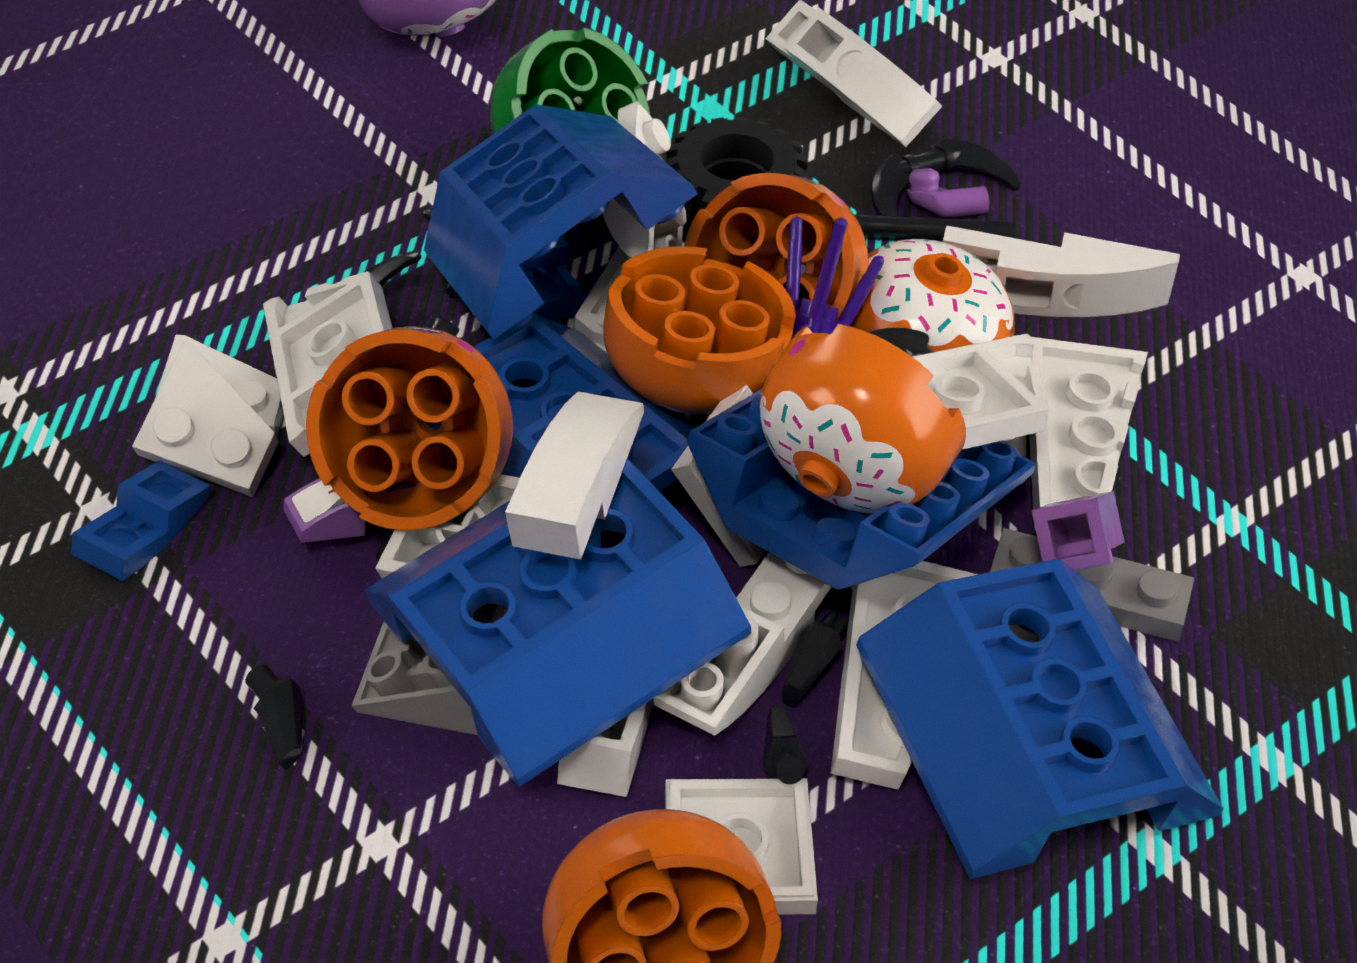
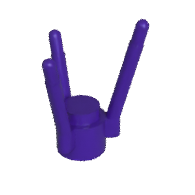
M798 216L791 219L786 291L793 301L796 314L792 338L799 330L806 326L813 333L832 334L838 324L851 326L884 265V258L878 255L872 259L837 320L838 308L826 304L847 227V221L844 218H837L834 222L813 300L802 298L800 309L799 291L803 220Z

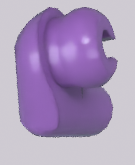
M931 168L916 169L909 175L911 189H908L907 193L912 203L942 218L986 214L989 210V195L985 186L952 190L938 187L939 173Z

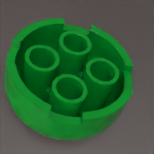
M584 27L578 31H553L552 29L519 49L501 69L495 81L490 101L492 134L535 104L611 116L618 122V110L638 101L650 115L648 103L642 89L648 82L630 55L607 36Z

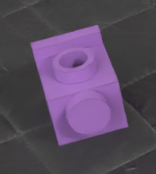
M1114 491L1050 503L1031 510L1042 562L1059 558L1074 570L1112 564L1114 561L1111 549L1125 542Z

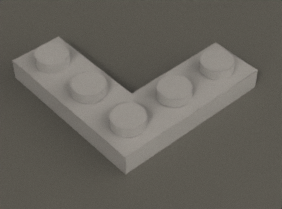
M1003 528L990 572L1042 562L1037 536ZM1112 556L1114 561L1112 564L1075 570L1098 588L1120 627L1179 642L1194 577ZM1019 625L1009 626L1011 631L1022 640L1028 642L1040 641L1038 635L1034 632H1029Z

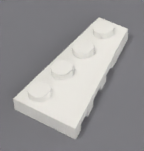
M1032 337L1034 342L1031 356L1032 363L1040 367L1042 376L1040 388L1046 392L1050 409L1045 431L1029 434L1030 459L1037 463L1031 475L1033 509L1050 503L1112 491L1119 457L1125 442L1131 411L1136 400L1139 381L1148 352Z
M921 561L914 567L853 585L830 774L899 790L912 759L863 661L856 643L859 636L935 584L979 574Z

